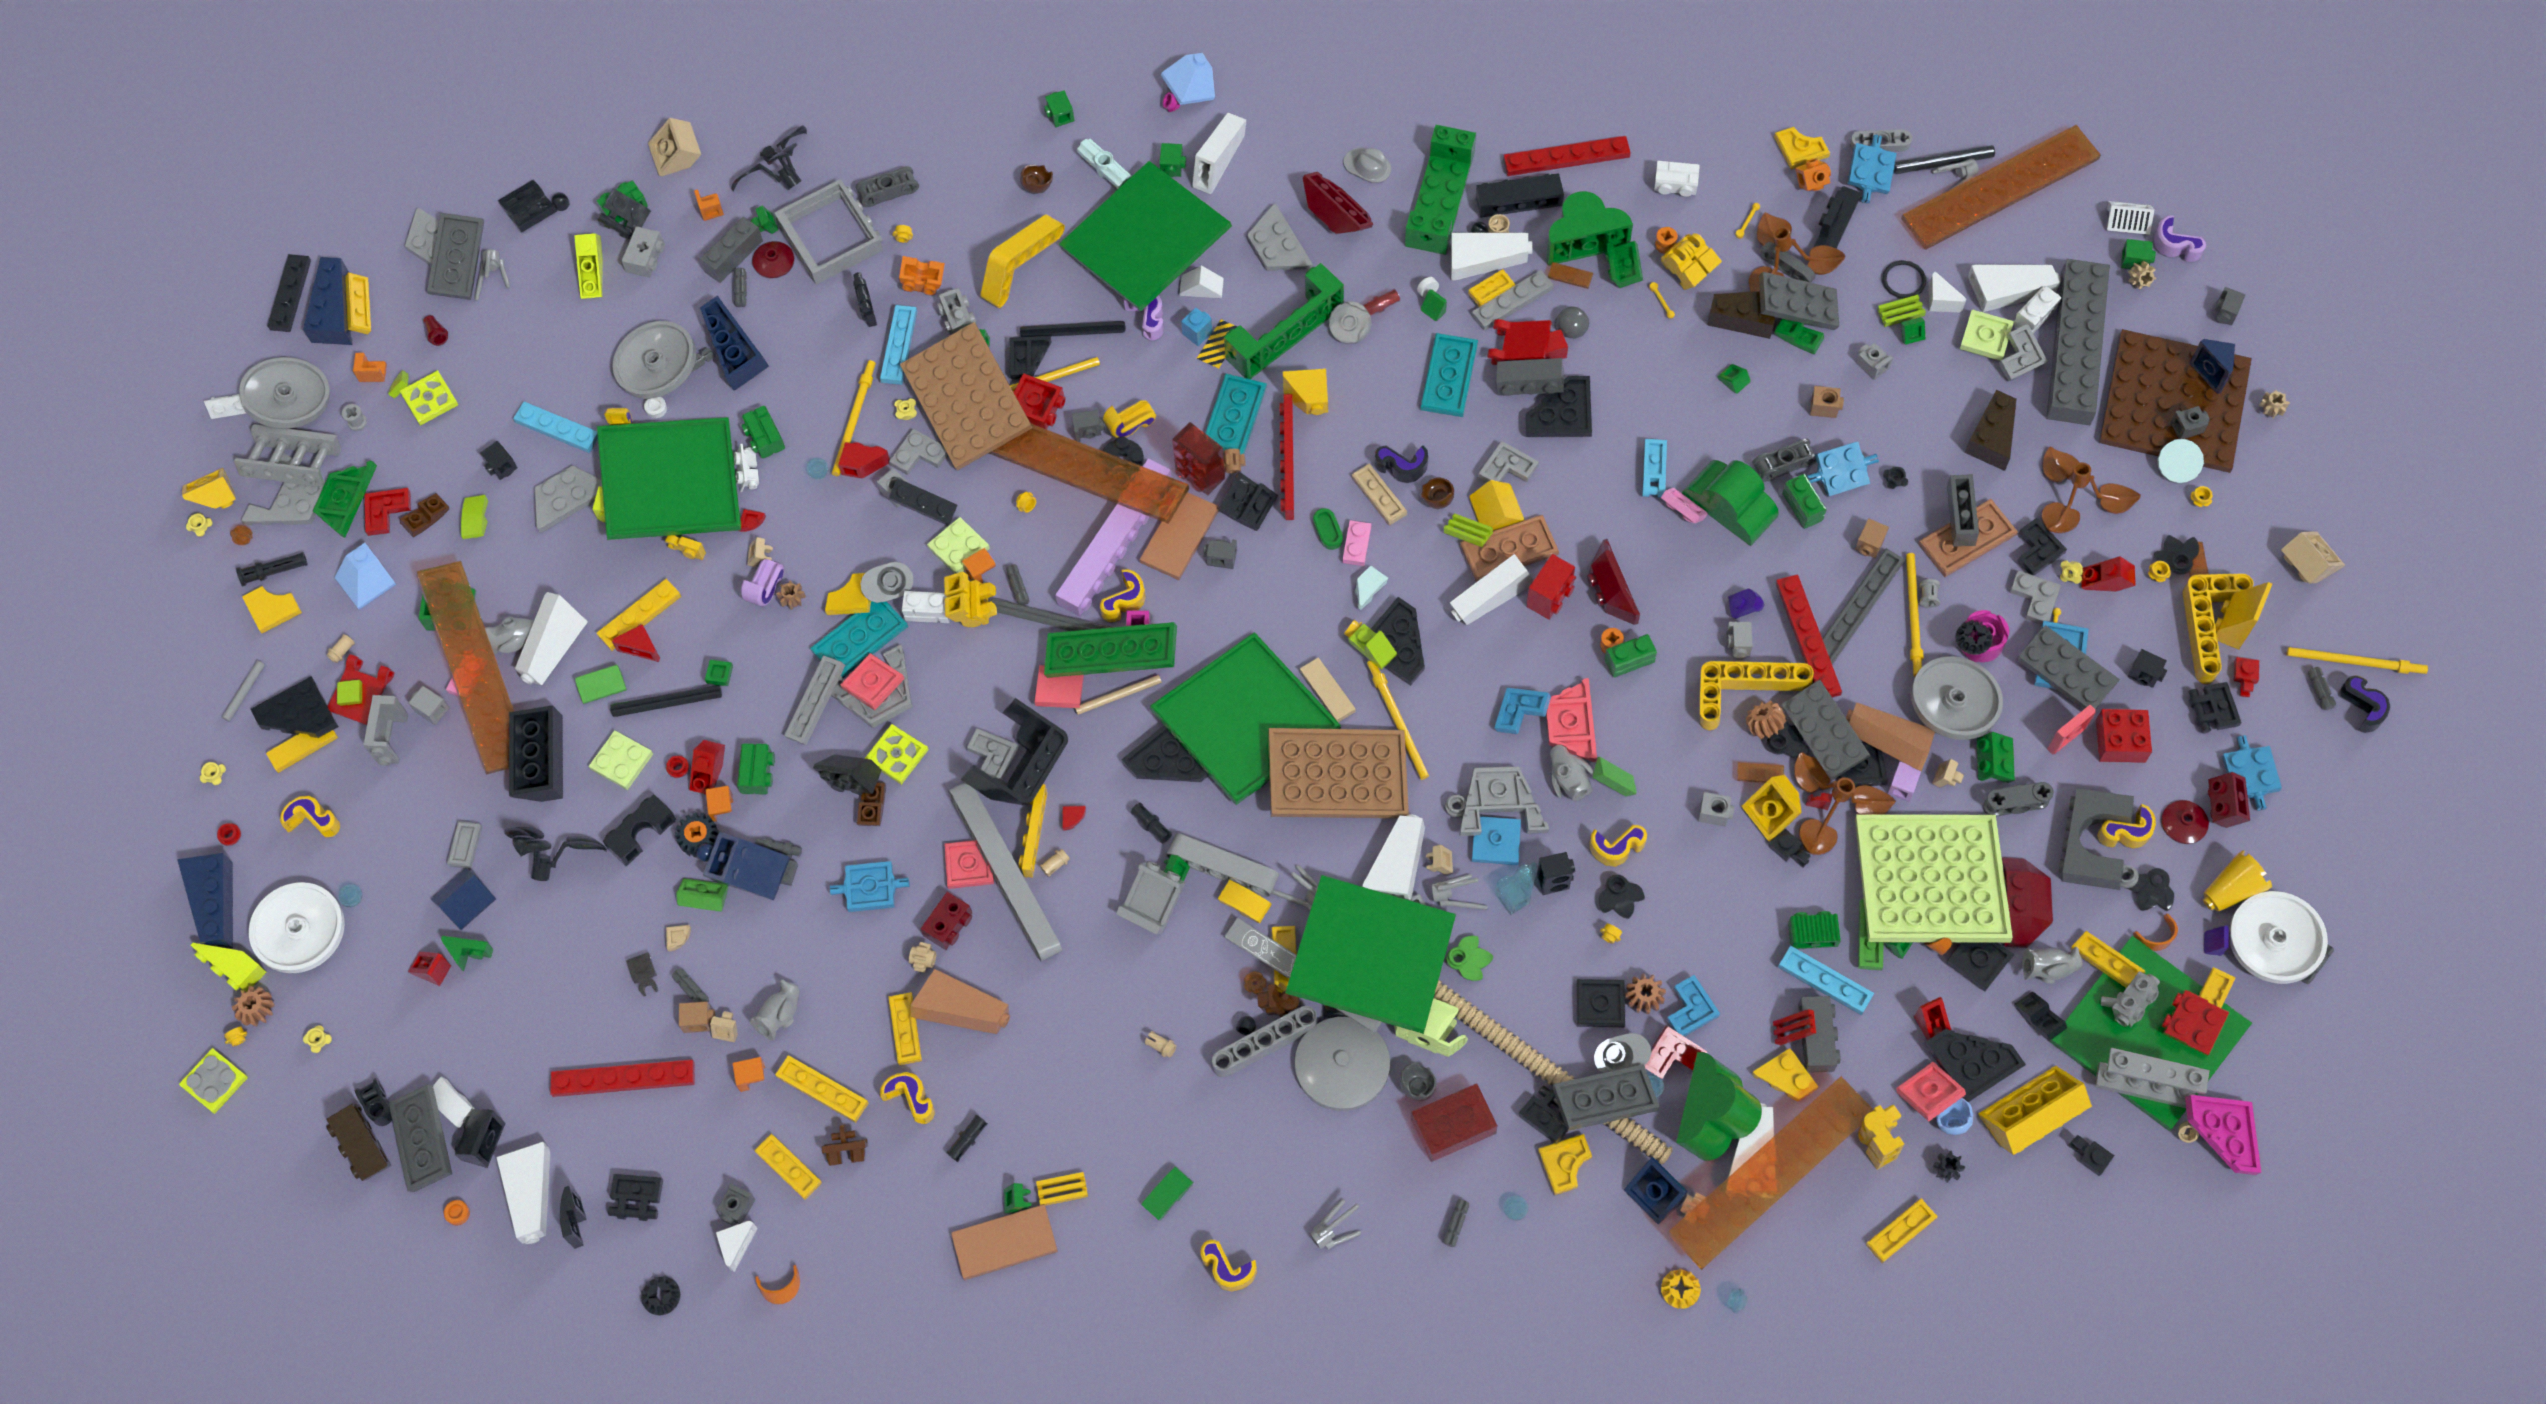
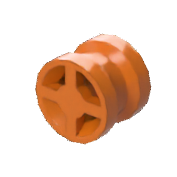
M1671 227L1659 229L1655 241L1656 249L1663 254L1669 251L1676 244L1677 232Z
M1617 628L1606 629L1601 636V650L1606 654V649L1623 643V633Z

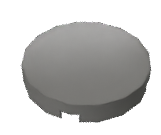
M1353 301L1336 306L1329 318V327L1333 337L1341 343L1349 345L1356 344L1365 339L1372 325L1368 310L1360 303Z

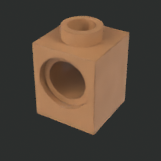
M1814 386L1811 396L1810 416L1836 418L1838 411L1843 409L1844 397H1840L1841 388Z
M1868 518L1855 550L1864 556L1876 558L1889 527Z
M707 1001L679 1004V1027L683 1033L711 1031L710 1023L713 1016L716 1017V1014Z

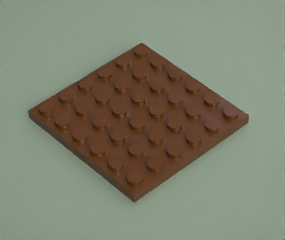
M2122 329L2099 443L2159 456L2160 451L2166 444L2179 440L2170 423L2175 412L2199 406L2201 411H2206L2209 416L2208 426L2204 433L2186 438L2185 440L2192 441L2200 448L2204 460L2203 467L2231 473L2252 358L2234 354L2233 371L2222 392L2217 394L2189 364L2198 346Z

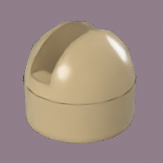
M2188 1121L2182 1122L2178 1128V1135L2182 1141L2191 1143L2197 1140L2199 1133ZM2186 1128H2190V1129H2189V1132H2188V1135H2187V1134H2184L2185 1131H2186Z

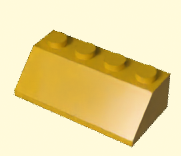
M2055 1065L1979 1112L1978 1115L1998 1144L2012 1155H2015L2056 1128L2063 1126L2069 1120L2082 1114L2092 1105L2084 1083Z

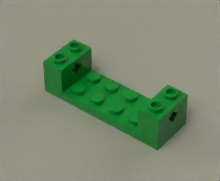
M1435 124L1431 138L1428 165L1415 210L1410 211L1406 225L1405 247L1443 255L1447 254L1475 154V132Z
M1322 263L1316 267H1311L1305 274V296L1308 299L1307 303L1301 308L1295 309L1286 320L1278 322L1269 333H1264L1258 341L1241 325L1226 333L1224 337L1225 359L1244 378L1252 379L1328 320L1335 307L1344 303V284Z

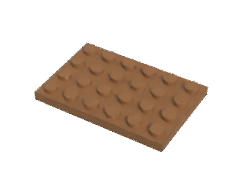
M975 322L900 364L957 471L1033 428Z
M1268 729L1271 817L1399 818V816L1409 815L1404 730Z

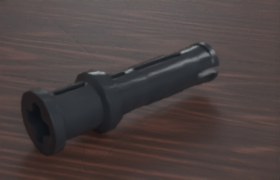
M304 552L264 564L256 562L255 565L243 569L238 567L236 571L243 587L249 582L256 580L264 581L267 579V576L307 566L308 563Z

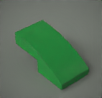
M1782 319L1774 331L1775 335L1784 341L1812 354L1817 352L1824 340V333L1806 328L1804 323Z
M1174 1167L1141 1205L1157 1220H1162L1176 1201L1181 1200L1194 1182L1178 1167Z

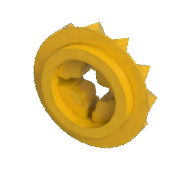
M1683 1269L1670 1271L1662 1281V1296L1674 1308H1689L1697 1302L1700 1296L1699 1280L1691 1271ZM1680 1279H1682L1684 1287L1691 1288L1684 1291L1682 1298H1680L1679 1291L1674 1289V1287L1678 1286Z

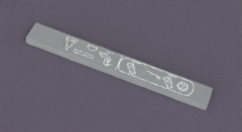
M1237 918L1225 935V938L1290 979L1297 955ZM1337 1009L1373 1033L1377 1031L1382 1023L1378 1020Z

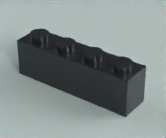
M1548 173L1536 177L1527 176L1522 179H1507L1502 182H1486L1476 185V200L1480 218L1497 214L1503 215L1563 206L1564 192L1559 173Z

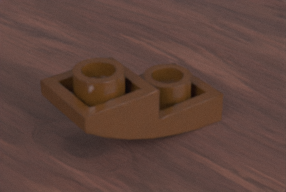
M435 493L420 501L418 509L401 517L400 524L412 537H415L444 516L449 510V506Z
M877 783L873 794L863 793L861 795V802H859L857 825H881L886 794L885 783Z

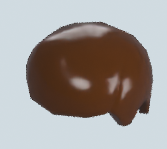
M1026 165L1020 173L1021 185L1025 190L1033 194L1044 193L1050 187L1053 180V172H1048L1045 165Z
M1433 478L1426 484H1423L1421 497L1430 508L1442 509L1453 501L1454 486L1445 478Z

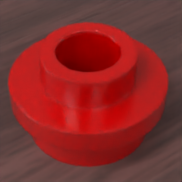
M673 756L668 760L666 770L671 777L680 778L689 771V763L682 756ZM677 765L682 766L679 770H674Z
M232 823L223 824L217 832L219 842L225 846L236 844L241 837L240 828ZM229 833H233L231 837L227 838Z

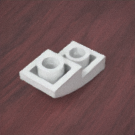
M440 1077L433 1085L438 1110L455 1126L460 1128L466 1118L471 1115L474 1107L465 1096L459 1094L447 1079Z

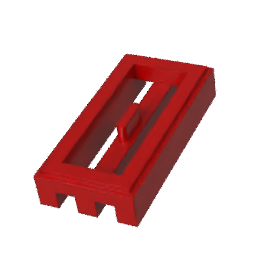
M1807 1009L1773 1021V1026H1776L1774 1035L1778 1038L1775 1039V1044L1784 1045L1816 1034L1814 1010ZM1807 1025L1810 1026V1028L1784 1036V1033L1801 1029Z

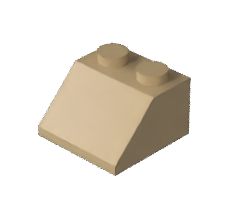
M669 118L648 143L659 176L690 168L702 155L691 123L683 120Z
M2317 531L2301 532L2281 549L2285 554L2284 559L2290 565H2294L2299 571V577L2309 584L2318 583L2345 566Z

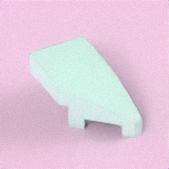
M1372 566L1361 574L1356 582L1355 595L1358 597L1357 606L1360 610L1372 601L1373 595L1385 586L1388 581V577Z

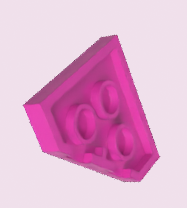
M2197 1095L2185 1097L2188 1122L2235 1173L2260 1174L2261 1166L2252 1102Z

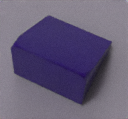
M2228 926L2214 928L2204 933V953L2222 956L2229 947Z

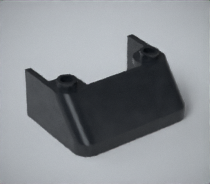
M1015 698L1002 713L1020 725L1016 733V739L1027 751L1010 779L1006 783L999 778L991 777L973 765L962 776L961 780L990 800L1027 805L1035 798L1066 747L1068 736L1063 729Z

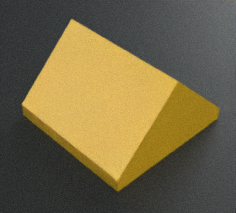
M1490 480L1469 496L1478 522L1493 527V531L1525 521L1511 484Z

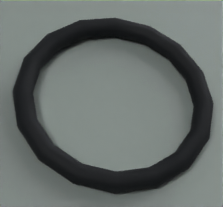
M1900 260L1886 267L1883 272L1882 282L1890 294L1898 298H1907L1922 293L1926 286V275L1919 265L1911 261ZM1898 265H1909L1920 273L1922 284L1914 293L1900 294L1893 291L1888 285L1887 274L1889 270Z

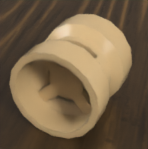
M1501 214L1492 216L1488 224V233H1509V219Z

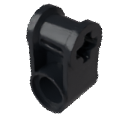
M377 1078L373 1079L371 1084L361 1089H354L366 1115L376 1125L386 1126L391 1123L392 1116L387 1095ZM383 1109V1112L376 1116L377 1111Z

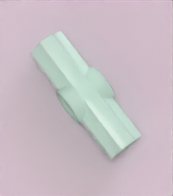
M1091 139L1083 140L1077 148L1078 154L1096 169L1098 176L1106 178L1117 189L1132 177L1113 159V155L1110 152L1102 150Z

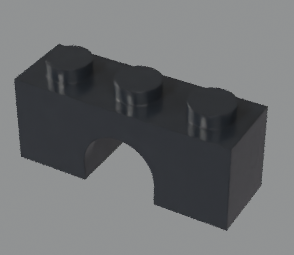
M653 794L650 798L644 799L634 813L628 814L623 819L621 825L611 830L606 835L603 843L621 863L627 866L643 852L636 841L639 831L651 828L661 835L677 819L673 812Z

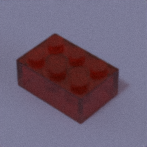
M1189 422L1172 439L1175 472L1181 479H1187L1191 482L1195 490L1203 492L1208 496L1225 479L1223 447Z
M1477 1083L1411 1112V1121L1431 1162L1497 1133L1498 1125Z

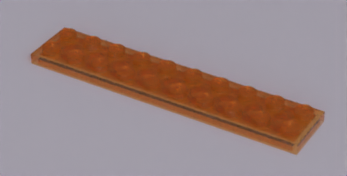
M2074 125L1904 213L1901 219L1926 250L2100 159L2101 154L2080 128Z
M1031 424L1032 429L988 453L1167 524L1170 523L1190 489L1187 483Z
M457 561L417 571L419 584L485 773L488 775L509 769V712H513L514 709L462 562Z
M1840 1076L1670 1229L1668 1235L1703 1270L1862 1125L1865 1116L1872 1112L1873 1108Z

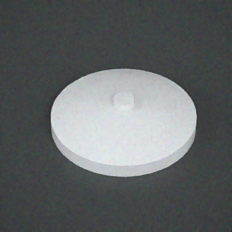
M291 883L272 891L256 907L249 924V941L256 956L271 969L283 973L305 972L321 965L335 952L344 933V914L338 901L326 889L311 883Z
M2269 891L2248 898L2236 910L2229 926V942L2238 962L2252 975L2271 983H2294L2308 977L2321 964L2327 951V932L2321 917L2307 902L2289 893Z

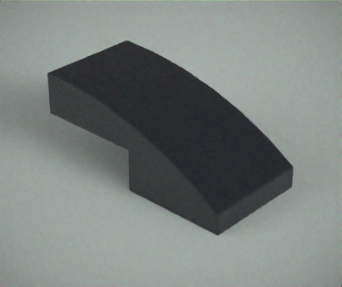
M2033 991L2014 1004L2025 1020L2048 1041L2067 1029L2066 1022L2052 1012L2049 1004Z

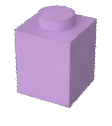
M1899 762L1888 794L1910 802L1921 771L1903 762Z

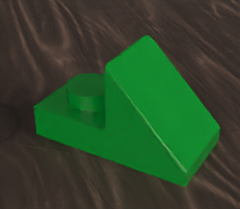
M442 936L441 941L463 972L468 956L481 960L483 957L491 958L493 948L485 941Z

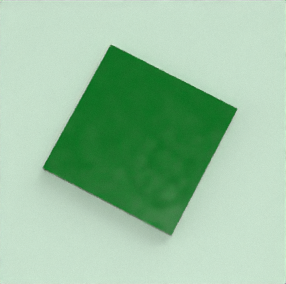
M1148 161L1063 239L1059 245L1061 249L1139 311H1142L1226 233L1232 225L1229 220L1152 162Z
M729 417L597 426L607 540L741 530Z
M1255 632L1150 705V710L1235 805L1270 781L1269 728L1341 729V725Z
M1321 875L1285 993L1424 1034L1456 914Z
M2132 936L2119 953L2144 969L2146 975L2151 974L2160 981L2157 986L2159 994L2156 1000L2145 1008L2142 1019L2134 1023L2132 1027H2124L2115 1020L2112 1007L2101 1006L2102 996L2117 998L2120 992L2123 993L2126 990L2120 983L2103 973L2065 1021L2067 1029L2049 1041L2095 1076L2098 1064L2100 1062L2108 1064L2110 1049L2115 1048L2209 1070V1081L2251 1026L2252 1022L2226 1003H2223L2221 1008L2228 1011L2229 1014L2208 1056L2162 1034L2165 1029L2161 1027L2167 1014L2172 1015L2175 1009L2172 1003L2177 993L2182 994L2184 990H2188L2199 996L2202 986ZM2119 1093L2168 1131L2172 1130L2186 1111V1108Z

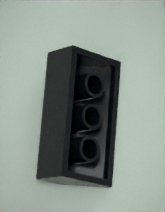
M553 705L509 712L510 797L538 802L563 799V715Z

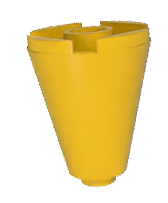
M2244 850L2236 854L2203 893L2205 897L2203 902L2211 911L2215 909L2219 912L2272 888L2271 881L2266 882L2263 877L2266 875L2264 869L2250 854L2244 856Z

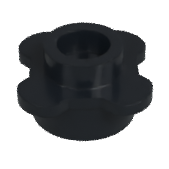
M1893 467L1890 470L1884 471L1883 476L1887 479V487L1889 489L1908 485V479L1905 478L1906 472L1902 467Z

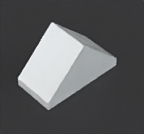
M1201 265L1181 276L1180 296L1222 298L1224 278Z
M1934 272L1929 283V311L1960 313L1964 308L1966 298L1938 273Z
M751 1221L716 1232L725 1264L733 1272H735L758 1229Z

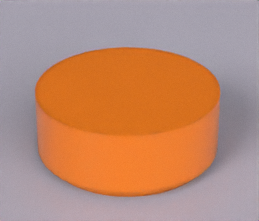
M461 1200L449 1202L444 1209L445 1219L455 1226L464 1224L470 1216L469 1207Z

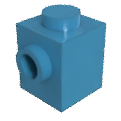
M1196 307L1181 321L1182 334L1197 346L1213 333L1211 317Z

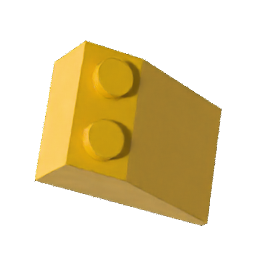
M2266 582L2235 592L2230 600L2225 599L2220 612H2223L2222 618L2218 617L2215 622L2217 640L2238 650L2240 649L2260 617L2272 583Z

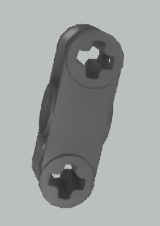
M905 166L870 179L861 180L856 184L855 188L862 197V205L864 207H872L900 196L912 194L919 189V184L913 177L912 168Z
M1802 439L1786 447L1769 453H1763L1757 456L1752 463L1758 468L1763 482H1767L1778 476L1809 467L1817 461L1810 447V440Z
M2046 782L1995 789L1988 794L1983 809L1986 814L1996 815V817L2044 809L2052 799L2054 790Z

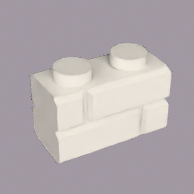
M1657 161L1654 191L1664 195L1670 193H1678L1685 197L1696 195L1700 165Z
M2043 286L2017 313L2013 323L2014 327L2018 329L2028 324L2034 334L2049 316L2057 310L2061 297L2047 286Z
M905 591L902 606L905 621L950 623V619L945 616V598L947 596H945V593Z

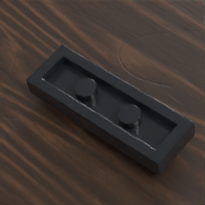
M899 478L896 479L888 497L889 500L947 526L950 525L958 506Z

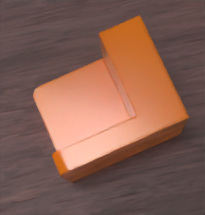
M698 189L694 190L704 221L724 215L717 193L701 197Z
M355 353L353 373L359 382H385L387 368L385 361H368L364 353Z
M985 548L962 561L964 571L971 581L977 580L980 583H983L982 574L996 566Z
M729 786L706 789L708 815L712 821L717 822V815L732 811L733 794Z
M761 1057L733 1063L735 1082L740 1092L750 1090L749 1084L765 1080L763 1070L765 1063Z

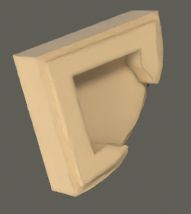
M690 925L666 927L668 952L677 950L686 943L691 933Z

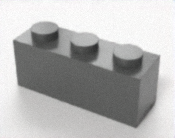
M742 217L700 258L705 273L721 283L763 242L759 227L745 217Z
M1562 358L1497 362L1496 383L1499 396L1564 392V366Z
M1973 474L1950 475L1947 494L1953 547L1976 546L1979 528Z
M1830 996L1801 997L1798 1004L1799 1012L1807 1009L1814 1010L1816 1034L1802 1038L1805 1069L1808 1073L1834 1072L1837 1064H1840L1841 1061L1840 1050H1836L1835 1041H1838V1029L1833 1027L1832 1019L1836 1015L1835 1005L1831 1004ZM1804 1026L1801 1028V1030L1810 1028V1026Z

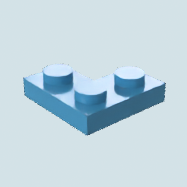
M1507 688L1495 724L1496 731L1518 734L1524 714L1545 717L1551 700L1550 694L1548 692Z
M1695 975L1674 986L1675 992L1685 1007L1668 1016L1667 1021L1672 1029L1682 1036H1687L1720 1016V1012Z

